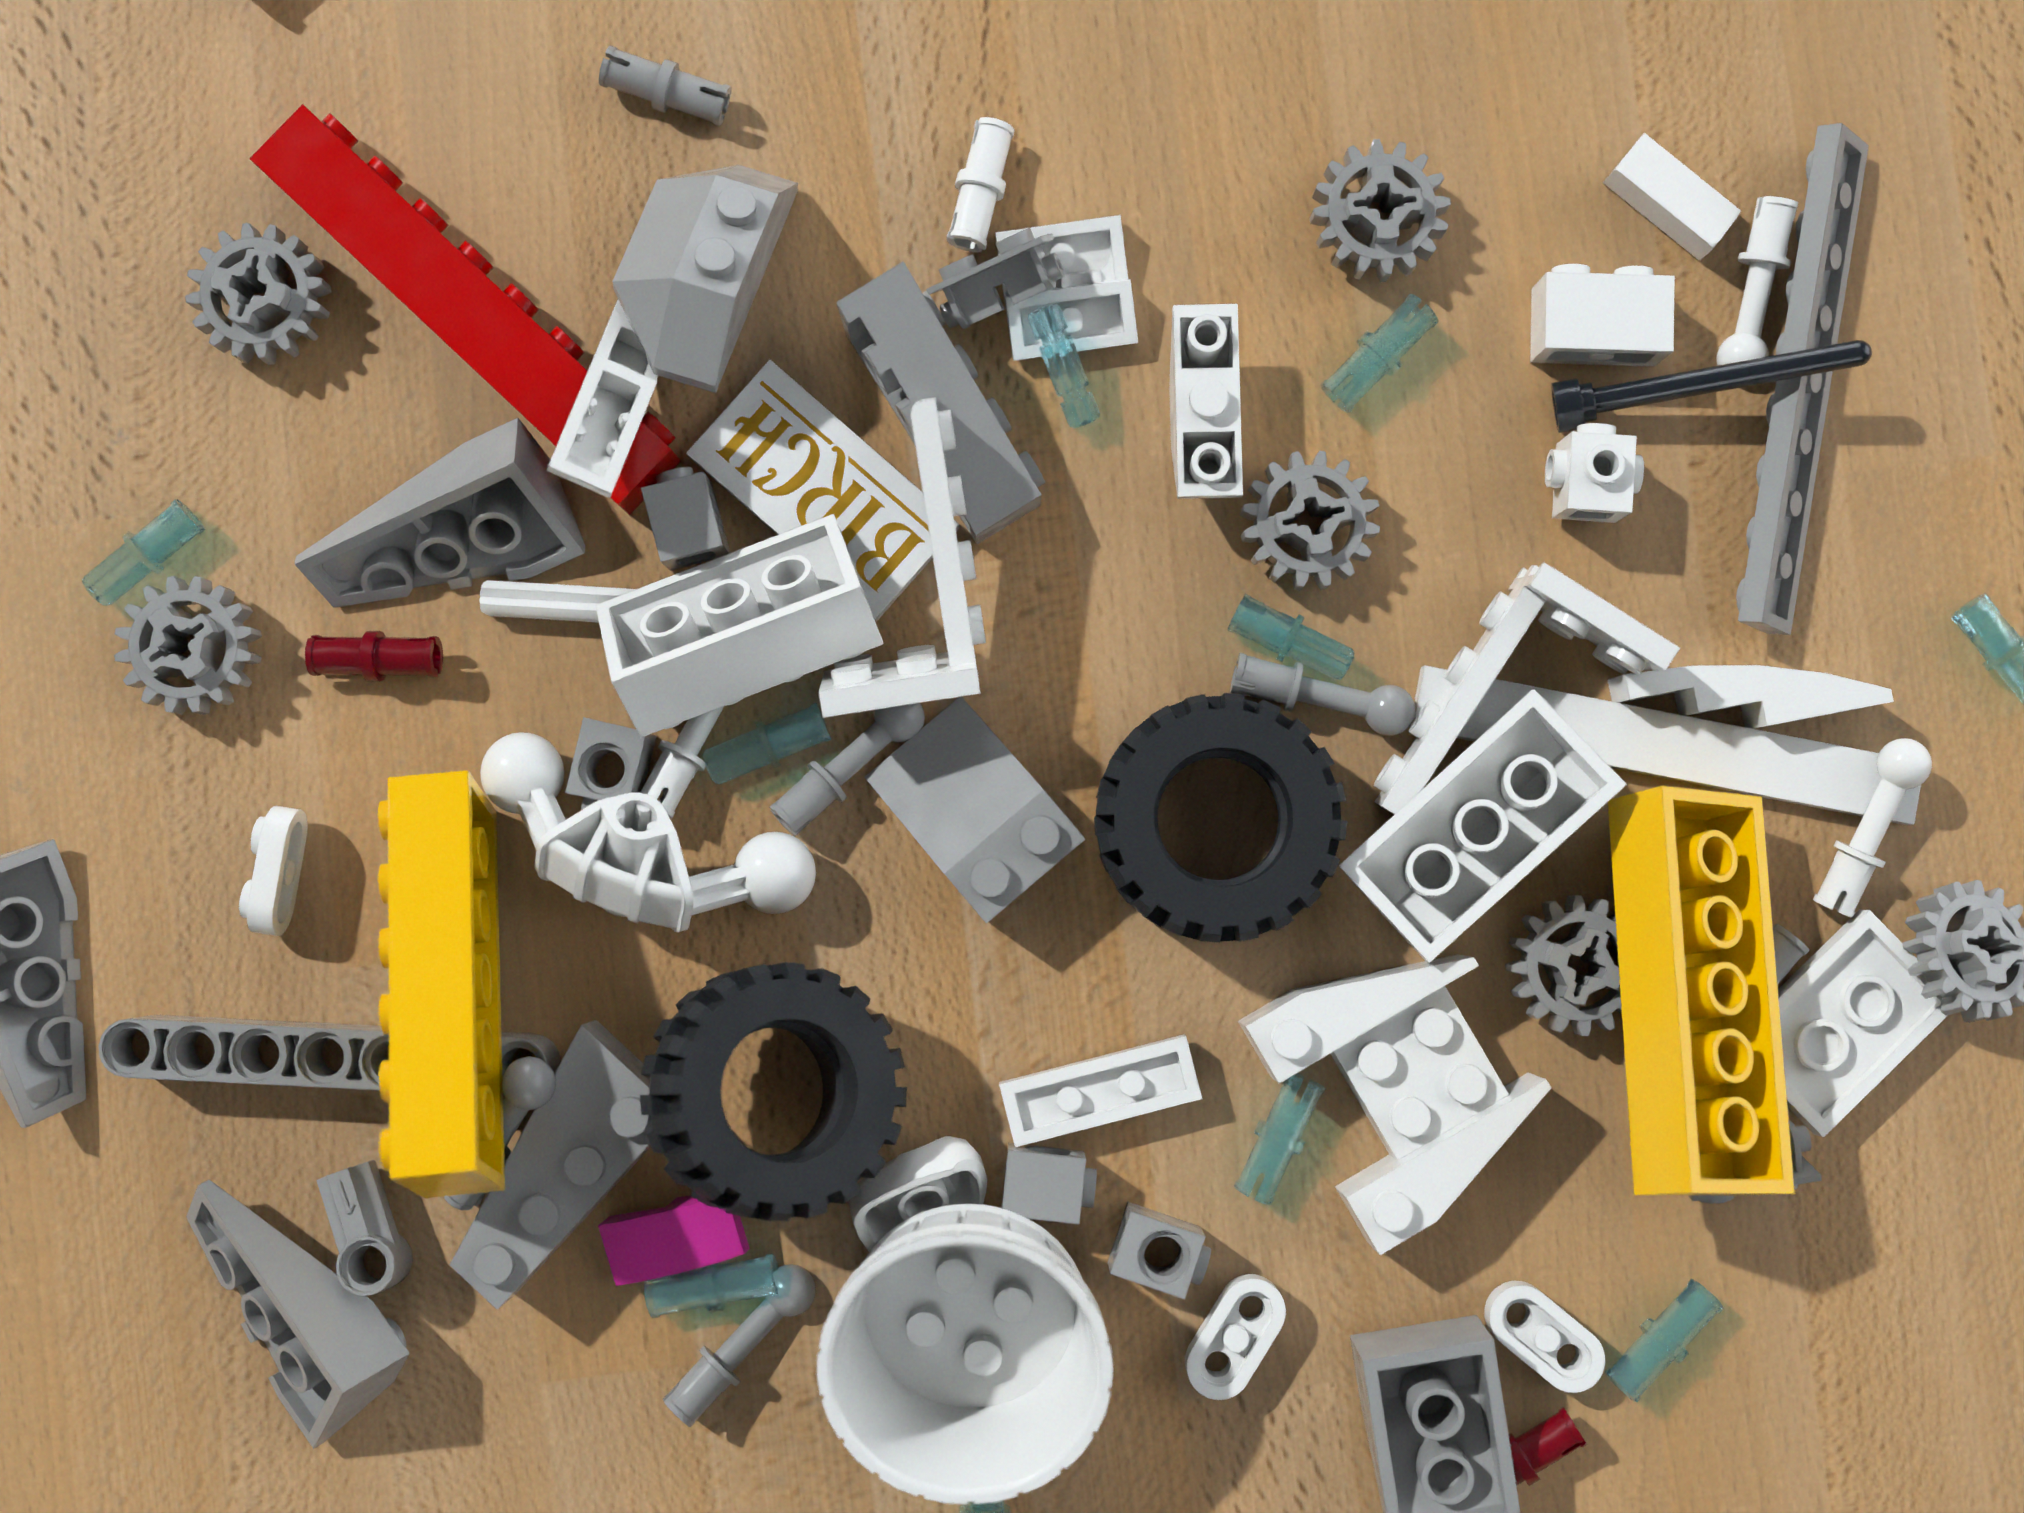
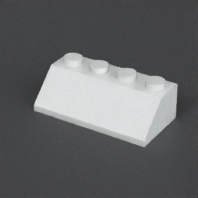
M834 514L595 605L611 682L641 738L662 729L673 728L683 721L719 707L735 704L745 697L784 682L795 681L807 673L844 659L857 657L864 651L884 644Z
M1533 688L1345 859L1339 867L1426 962L1430 963L1627 784Z

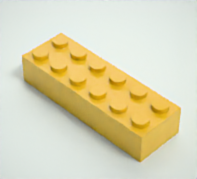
M468 770L388 777V800L380 801L378 806L380 834L383 840H388V863L381 864L379 867L378 885L381 899L384 904L388 903L389 928H381L378 942L381 964L383 968H389V993L382 994L379 1000L380 1026L385 1035L389 1034V1060L381 1062L379 1085L383 1101L390 1102V1129H383L380 1135L381 1164L384 1171H390V1179L423 1198L504 1191L505 1165L496 810Z
M1659 786L1610 799L1608 801L1634 1195L1743 1196L1795 1194L1762 797Z

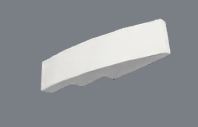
M618 299L546 470L608 498L613 492L658 378V375L653 373L646 358V353L636 337Z
M1762 665L1684 666L1666 670L1645 671L1640 674L1629 673L1608 679L1612 702L1622 703L1674 693L1678 714L1684 716L1741 706L1744 725L1746 728L1751 729L1894 702L1892 691L1889 688L1828 673Z

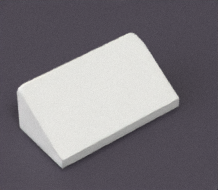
M1645 133L1603 182L1699 261L1717 245L1741 212L1740 209Z

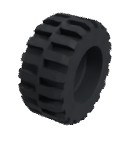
M1224 693L1221 696L1206 697L1205 694L1188 697L1182 702L1171 706L1167 705L1151 714L1125 738L1108 762L1109 764L1100 780L1096 795L1097 805L1094 827L1101 853L1099 855L1105 871L1109 873L1116 885V890L1127 903H1130L1143 917L1155 925L1177 935L1205 942H1242L1259 938L1258 935L1270 930L1277 931L1293 922V916L1303 908H1310L1322 895L1319 889L1326 878L1334 876L1340 859L1336 857L1339 841L1346 840L1347 820H1341L1340 802L1346 801L1342 782L1336 783L1329 766L1335 763L1326 748L1322 747L1319 749L1309 737L1312 731L1298 718L1292 721L1279 713L1281 707L1265 700L1259 703L1244 699V695ZM1209 758L1235 760L1256 771L1271 789L1278 809L1277 834L1266 857L1249 872L1225 880L1202 878L1182 868L1167 852L1158 828L1159 803L1170 780L1184 767L1196 761Z
M783 962L773 965L762 964L723 973L707 980L705 987L700 990L690 991L675 1004L678 1010L677 1014L671 1019L662 1020L653 1036L660 1042L655 1055H645L641 1075L650 1077L649 1095H640L641 1115H651L654 1130L647 1133L646 1136L653 1153L664 1154L669 1162L664 1170L676 1184L688 1186L692 1190L691 1197L709 1207L725 1210L728 1214L766 1221H789L791 1217L809 1219L827 1213L829 1203L845 1204L860 1193V1186L857 1184L860 1178L874 1179L886 1164L885 1159L878 1154L881 1146L896 1145L902 1126L892 1122L895 1107H906L907 1087H896L894 1070L905 1068L901 1048L888 1049L884 1039L893 1029L883 1013L870 1015L865 1008L870 1004L871 998L857 986L843 988L840 986V975L826 969L807 970L803 963ZM766 1028L785 1029L799 1037L814 1055L823 1083L821 1109L809 1134L792 1150L773 1155L755 1152L745 1147L739 1141L726 1120L721 1097L723 1074L732 1052L747 1035Z

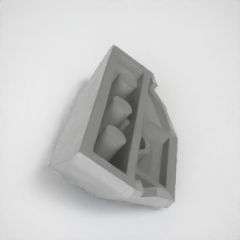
M742 165L674 176L656 181L612 281L617 298L646 353L648 363L655 375L716 393L798 192L797 182Z

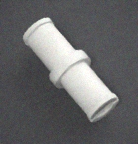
M982 117L975 121V131L966 167L957 173L955 187L959 191L951 228L946 237L950 245L970 252H981L986 249L987 236L995 203L1004 197L1006 182L1002 179L1010 142L1014 136V128L1010 124L990 117Z

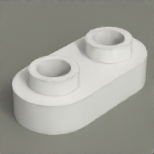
M273 806L266 817H259L254 824L251 834V851L253 854H256L252 880H248L245 883L239 901L240 915L243 918H247V924L251 932L281 936L291 921L307 838V817L303 810Z
M1245 1274L1231 1280L1221 1292L1189 1344L1185 1354V1368L1192 1386L1201 1395L1213 1400H1225L1239 1394L1248 1384L1281 1330L1286 1316L1285 1303L1276 1286L1267 1278L1256 1274ZM1248 1296H1256L1262 1301L1260 1312L1252 1317L1244 1316L1239 1312L1241 1301ZM1221 1351L1228 1355V1363L1221 1371H1211L1205 1366L1206 1358L1212 1352Z
M1509 1281L1499 1285L1491 1292L1484 1309L1486 1325L1493 1336L1554 1387L1564 1392H1582L1591 1388L1599 1381L1605 1368V1353L1599 1340L1585 1327L1529 1283ZM1514 1303H1524L1526 1314L1523 1320L1518 1323H1509L1506 1317L1508 1308ZM1573 1344L1576 1349L1574 1359L1568 1364H1559L1557 1361L1558 1350L1563 1345Z

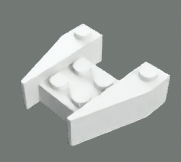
M1457 954L1433 959L1430 963L1424 961L1295 988L1238 1021L1268 1074L1278 1083L1283 1082L1316 1061L1331 1054L1389 1153L1386 1157L1335 1186L1364 1238L1379 1255L1437 1222L1551 1089L1547 1079L1531 1073H1526L1504 1086L1445 985L1478 967L1479 965L1474 957Z

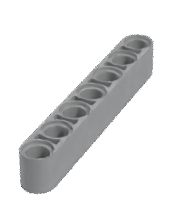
M149 1015L118 1020L108 1026L101 1035L98 1048L100 1059L105 1068L114 1075L125 1078L380 1090L379 1070L381 1062L386 1061L385 1054L389 1046V1034L385 1035L382 1032L381 1026ZM137 1030L144 1033L149 1041L150 1049L144 1061L137 1058L132 1050V1040ZM501 1032L502 1079L506 1069L512 1064L514 1053L520 1047L530 1050L535 1054L536 1058L542 1059L549 1064L555 1074L561 1061L559 1051L551 1040L535 1033ZM201 1033L206 1034L214 1044V1056L209 1065L203 1063L196 1054L195 1044ZM264 1036H269L273 1039L279 1048V1058L274 1068L265 1065L259 1057L258 1049ZM328 1039H333L339 1043L344 1052L343 1065L338 1072L328 1068L322 1058V1049Z

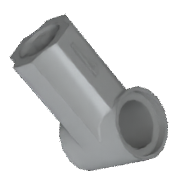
M372 1160L349 1167L316 1180L339 1252L336 1272L341 1285L351 1294L368 1296L392 1288L402 1282L409 1274L412 1266V1249L407 1240L398 1234L376 1161ZM369 1246L379 1249L386 1258L387 1267L381 1279L373 1278L364 1267V1255Z

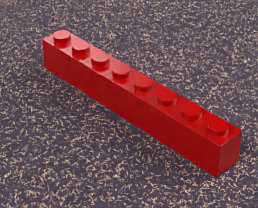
M302 104L249 159L549 441L557 446L587 373V370L577 361L585 352L558 326L549 334L532 319L539 309L512 283L504 291L487 277L494 267L470 243L465 240L456 248L441 233L449 225L424 200L419 198L411 206L396 191L403 182L378 157L374 155L365 163L353 152L351 148L358 140L332 114L329 113L320 121ZM649 411L641 420L610 496L628 515L644 501L641 488L657 484L655 477L658 474L674 469L681 462L669 447L676 437Z

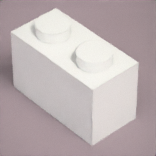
M1563 264L1553 267L1551 272H1546L1532 288L1530 363L1656 366L1674 352L1675 276L1653 275V268L1647 266L1621 267L1616 269L1614 274L1590 273V267L1583 264Z

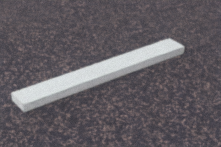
M1426 665L1421 667L1414 701V719L1429 700L1439 705L1452 684L1444 679L1446 669ZM1498 679L1493 681L1457 736L1459 739L1476 741L1534 688L1580 737L1614 769L1861 817L1864 816L1881 781L1876 764L1879 753ZM1921 785L1906 790L1891 820L1892 823L1914 825Z

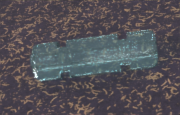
M1051 303L1033 310L1028 314V321L1035 339H1041L1043 346L1039 347L1057 396L1063 397L1064 402L1060 405L1068 425L1072 428H1077L1092 423L1100 417V411L1092 391L1087 392L1086 386L1089 385V381L1072 336H1066L1064 329L1068 328L1060 306L1056 303Z

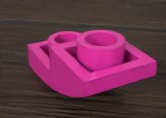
M692 1195L677 1197L666 1207L609 1216L598 1225L615 1284L618 1286L683 1273L745 1254L750 1248L741 1217L728 1214L720 1208L709 1207L691 1197Z

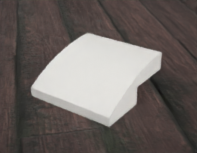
M1121 215L1031 227L1034 238L1053 234L1054 240L1041 246L1045 256L1056 253L1063 266L1065 277L1055 281L1056 288L1041 292L1013 305L1005 284H1002L1013 360L1138 343L1131 279H1128ZM1028 228L996 232V243Z

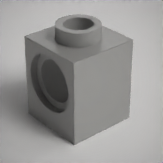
M691 467L668 470L655 477L657 484L641 488L660 562L670 571L730 554L713 485L703 471L694 474Z
M583 717L565 793L583 797L581 810L601 799L625 793H640L646 782L657 736L649 734L641 738L636 729ZM616 752L624 762V775L618 784L605 788L596 777V766L604 755Z
M1008 1143L1002 1209L1009 1210L1028 1219L1080 1224L1081 1207L1093 1208L1097 1169L1085 1168L1086 1156L1085 1152L1081 1150L1034 1145L1015 1147L1014 1143Z
M1127 1202L1107 1263L1112 1275L1185 1299L1190 1282L1196 1285L1201 1284L1208 1267L1211 1248L1203 1245L1205 1235L1200 1226ZM1157 1237H1170L1179 1243L1178 1256L1167 1266L1158 1267L1151 1265L1144 1258L1147 1245Z

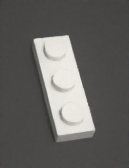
M1184 1034L999 1082L1015 1147L1202 1099L1187 1037Z

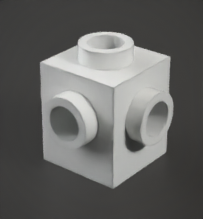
M1588 423L1578 425L1577 432L1572 431L1556 444V449L1549 451L1545 466L1546 487L1554 488L1552 519L1615 523L1631 514L1633 510V493H1639L1644 477L1643 457L1636 455L1637 436L1618 435L1614 425Z

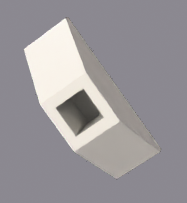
M1238 304L1173 305L1169 390L1171 452L1177 499L1241 498L1243 496Z

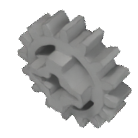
M1374 139L1368 149L1367 156L1364 157L1354 145L1349 147L1343 157L1345 167L1340 163L1331 161L1324 173L1329 183H1318L1314 190L1312 198L1323 205L1313 209L1310 216V224L1326 227L1319 235L1316 244L1318 248L1335 246L1338 250L1332 262L1335 268L1343 265L1348 259L1354 262L1355 279L1360 280L1368 267L1376 268L1380 282H1387L1392 274L1394 265H1397L1398 269L1405 276L1410 275L1417 266L1415 255L1420 259L1428 261L1437 249L1431 239H1441L1447 231L1449 224L1437 217L1445 214L1451 205V200L1448 197L1435 196L1434 194L1443 182L1444 177L1442 173L1433 174L1428 177L1423 173L1422 170L1429 158L1424 153L1413 162L1405 159L1406 143L1399 142L1392 154H1385L1380 139ZM1363 176L1361 191L1348 193L1346 198L1340 199L1345 187L1355 179ZM1372 202L1379 203L1381 212L1391 213L1388 220H1381L1377 209H1369ZM1414 223H1419L1416 234L1406 243L1397 246L1399 229H1409ZM1349 233H1352V234H1353L1354 236H1356L1360 241H1362L1365 245H1363L1362 243H1360V242H1358L1357 240H1355Z
M243 223L241 239L238 240L233 239L224 230L219 232L218 238L222 248L215 253L210 249L201 247L198 252L207 262L204 271L193 269L188 270L187 273L190 279L200 285V291L186 295V303L196 310L204 311L192 321L194 326L205 334H211L209 343L223 353L231 349L232 356L249 364L255 352L258 358L268 365L275 364L277 357L276 349L282 348L294 358L300 355L295 340L302 335L307 339L316 341L319 336L310 326L312 319L329 318L330 312L317 303V297L332 293L331 286L322 278L315 277L325 268L323 263L313 254L306 255L308 246L295 235L286 240V234L275 225L269 224L264 231L263 237L250 223ZM286 262L294 273L297 290L291 289L287 284L289 271L284 267ZM254 292L265 293L264 296L253 295ZM221 298L226 299L230 305L227 318L233 321L232 326L224 315Z
M1299 451L1293 452L1288 458L1287 471H1284L1274 461L1270 463L1265 469L1270 484L1254 480L1248 489L1250 494L1258 500V503L1244 504L1240 510V516L1254 521V526L1249 527L1241 534L1242 542H1258L1260 547L1252 557L1251 562L1257 565L1269 560L1274 564L1269 578L1274 583L1285 572L1292 574L1293 588L1298 591L1305 586L1308 577L1313 576L1320 590L1327 589L1331 585V571L1333 570L1344 580L1348 579L1355 573L1349 558L1364 562L1372 553L1361 540L1374 538L1380 532V526L1366 521V516L1379 507L1378 500H1362L1359 494L1369 482L1367 477L1358 478L1353 482L1347 479L1345 476L1349 470L1350 462L1346 459L1340 462L1335 469L1326 467L1327 458L1325 451H1318L1311 465H1305ZM1317 482L1332 488L1341 498L1334 499L1321 491ZM1287 486L1288 493L1286 495L1289 506L1285 511L1268 517L1272 499L1281 489ZM1304 508L1308 509L1311 517L1321 516L1322 519L1330 517L1319 526L1314 535H1312L1308 525L1298 526L1297 523L1289 525L1300 516ZM1350 525L1349 536L1344 547L1332 557L1331 550L1333 545L1331 536L1335 530ZM1285 542L1301 553L1302 560L1289 556L1277 544Z
M175 576L167 577V593L149 585L143 588L148 604L143 608L127 604L124 609L134 619L131 628L119 627L115 629V635L129 640L128 649L114 655L115 661L132 664L134 668L123 679L124 683L127 686L136 688L146 686L141 698L143 702L156 706L164 702L166 712L181 715L184 714L188 706L192 713L209 714L211 708L210 698L219 704H232L234 700L229 687L232 684L249 687L252 681L242 672L244 665L259 664L262 658L248 651V643L262 637L261 630L243 625V622L253 613L250 606L241 603L231 605L236 592L221 585L213 590L212 581L197 576L193 577L189 586L181 578ZM186 605H203L212 612L208 615L200 613L193 618L190 613L184 612L181 607ZM189 634L194 635L195 638L188 643L186 637ZM189 648L192 654L189 657L183 656L182 653ZM184 674L187 679L193 680L196 685L179 688L170 684L166 679L170 676L177 678Z
M1980 880L1960 884L1957 881L1933 889L1934 894L1919 898L1916 904L1921 913L1907 917L1905 924L1916 932V939L1903 942V949L1917 955L1918 962L1909 967L1908 972L1912 976L1924 975L1927 980L1921 993L1922 996L1927 999L1940 995L1942 997L1941 1013L1951 1015L1961 1012L1964 1022L1968 1023L1983 1019L1989 1021L2013 1014L2012 1008L2024 1006V927L2022 928L2018 922L2024 908L2020 904L2006 908L2003 905L2004 890L1998 887L1984 892V887Z
M1567 896L1565 911L1562 910L1556 901H1545L1542 903L1545 919L1541 920L1534 916L1525 915L1521 921L1530 932L1526 939L1510 938L1508 944L1521 951L1520 960L1506 963V971L1521 974L1523 980L1511 992L1514 997L1518 998L1532 997L1533 1001L1526 1011L1529 1017L1539 1019L1549 1012L1548 1028L1562 1033L1570 1020L1574 1034L1580 1036H1589L1591 1020H1594L1601 1029L1608 1031L1615 1029L1612 1012L1616 1010L1622 1013L1619 963L1618 966L1614 965L1606 948L1609 939L1615 949L1618 962L1615 914L1609 918L1607 917L1609 901L1594 899L1587 911L1582 896ZM1577 922L1576 927H1571L1568 937L1556 943L1547 941V938L1558 928ZM1571 955L1580 956V960L1589 964L1585 975L1576 974L1573 968L1567 966ZM1538 964L1543 965L1551 981L1548 992L1541 982ZM1602 988L1609 989V992L1598 1002L1579 1008L1580 1004H1586L1589 994Z

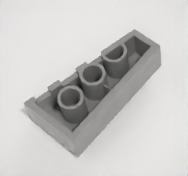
M904 261L837 301L836 304L846 336L914 445L911 410L915 402L935 397L937 412L951 410L956 449L944 451L947 477L961 475L966 515H960L959 517L976 544L978 545L1041 506L1042 494L1038 487L1045 484V480L1039 468L1026 450L1019 455L1015 451L1006 435L1012 428L1004 412L993 397L987 401L985 400L974 381L979 376L972 361L960 344L955 347L953 346L942 327L945 321L931 296L928 295L927 291L921 292Z
M597 1020L582 1024L555 1072L556 1088L553 1096L545 1105L534 1110L505 1163V1190L489 1192L449 1264L497 1310L527 1283L651 1148L646 1136L647 1133L654 1130L651 1115H641L640 1095H649L650 1077L641 1075L644 1063Z

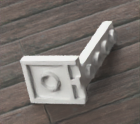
M935 397L915 402L911 410V420L948 652L936 654L934 645H921L898 650V660L873 663L872 655H859L834 663V670L824 671L819 688L823 717L981 693L973 645L986 643L980 605L967 606L964 581L976 579L970 540L957 542L954 516L966 515L961 475L947 477L944 451L956 449L951 410L937 412Z
M1545 562L1540 567L1532 565L1528 570L1522 568L1508 589L1511 591L1509 596L1500 591L1482 615L1479 624L1485 627L1486 631L1475 648L1471 650L1464 646L1448 667L1444 679L1452 684L1439 705L1429 700L1414 719L1409 733L1416 738L1404 757L1401 758L1393 754L1379 773L1374 787L1381 790L1374 802L1396 814L1425 787L1540 610L1543 611L1538 619L1540 623L1566 639L1571 640L1573 636L1589 640L1597 646L1592 655L1622 674H1626L1628 670L1636 674H1640L1642 670H1666L1680 647Z

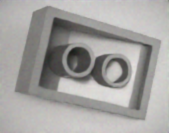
M962 696L957 698L914 737L910 738L865 776L869 784L986 924L1085 840V837Z
M1472 1315L1350 1335L1359 1398L1383 1513H1520L1495 1343L1493 1337L1478 1316Z

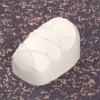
M945 1136L917 1149L898 1155L897 1158L887 1162L874 1179L863 1178L858 1183L860 1193L849 1200L853 1224L859 1239L870 1252L873 1246L888 1231L904 1220L923 1211L945 1205L983 1204L987 1188V1176L981 1156L966 1139Z

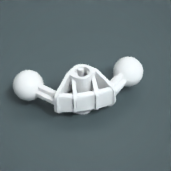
M524 732L506 735L497 740L487 750L482 760L480 778L483 789L496 806L507 812L520 814L536 848L535 870L538 877L557 884L573 894L574 899L583 903L588 901L603 908L610 914L628 917V921L637 924L641 921L668 927L675 932L688 930L692 915L745 901L752 908L764 913H785L802 904L813 889L816 868L811 852L802 841L783 832H767L749 840L739 851L734 865L689 877L677 832L664 806L656 798L644 793H625L598 800L566 820L556 800L564 781L563 762L556 748L549 741L538 735Z

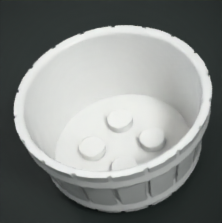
M954 1204L923 1211L898 1224L873 1246L862 1264L851 1274L838 1293L822 1330L818 1347L821 1350L817 1355V1379L820 1395L824 1396L822 1404L828 1421L838 1438H843V1445L860 1464L872 1474L874 1472L879 1474V1479L918 1497V1494L924 1496V1499L968 1505V1502L973 1501L974 1504L999 1502L1017 1497V1493L1022 1491L1023 1494L1030 1492L1061 1474L1063 1467L1067 1469L1082 1455L1094 1438L1092 1433L1098 1431L1106 1414L1111 1395L1108 1388H1112L1113 1362L1111 1347L1108 1343L1109 1339L1099 1306L1088 1286L1083 1282L1082 1276L1072 1257L1058 1240L1033 1221L1009 1210L985 1204Z

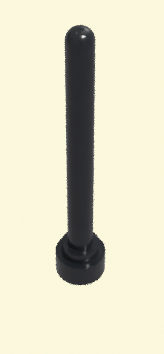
M1855 340L1593 388L1591 382L1579 384L1577 378L1551 383L1558 433L1577 430L1578 425L1597 420V413L1862 366L1870 360L1872 349L1867 342Z

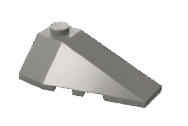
M516 418L461 444L296 556L294 564L333 607H341L407 597L413 588L449 583L450 589L453 590L472 587V579L501 574H507L509 581L531 578L584 554L585 544L558 475L546 471L551 461L521 420Z
M54 839L0 855V1090L22 1128H27L86 1100L83 1023L77 1019L75 981L81 980L80 959H74L73 921L78 920L77 897Z
M211 1180L197 1186L186 1218L221 1286L227 1290L238 1289L242 1297L241 1308L246 1320L241 1326L250 1343L258 1339L265 1342L279 1372L268 1377L279 1400L314 1449L326 1442L395 1381L410 1354L406 1348L405 1336L398 1324L390 1318H385L371 1299L367 1296L351 1294L341 1285L336 1273Z

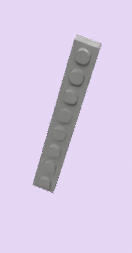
M1843 123L1818 126L1814 150L1807 157L1806 177L1808 189L1804 210L1799 214L1796 223V237L1799 243L1795 269L1789 275L1786 284V297L1789 306L1785 331L1778 339L1776 355L1833 345L1838 342L1869 148L1868 144ZM1833 371L1776 381L1775 393L1770 396L1767 403L1768 437L1765 454L1760 458L1756 471L1759 487L1755 516L1749 521L1746 533L1749 548L1745 578L1740 581L1736 595L1739 610L1738 621L1766 634L1791 635Z

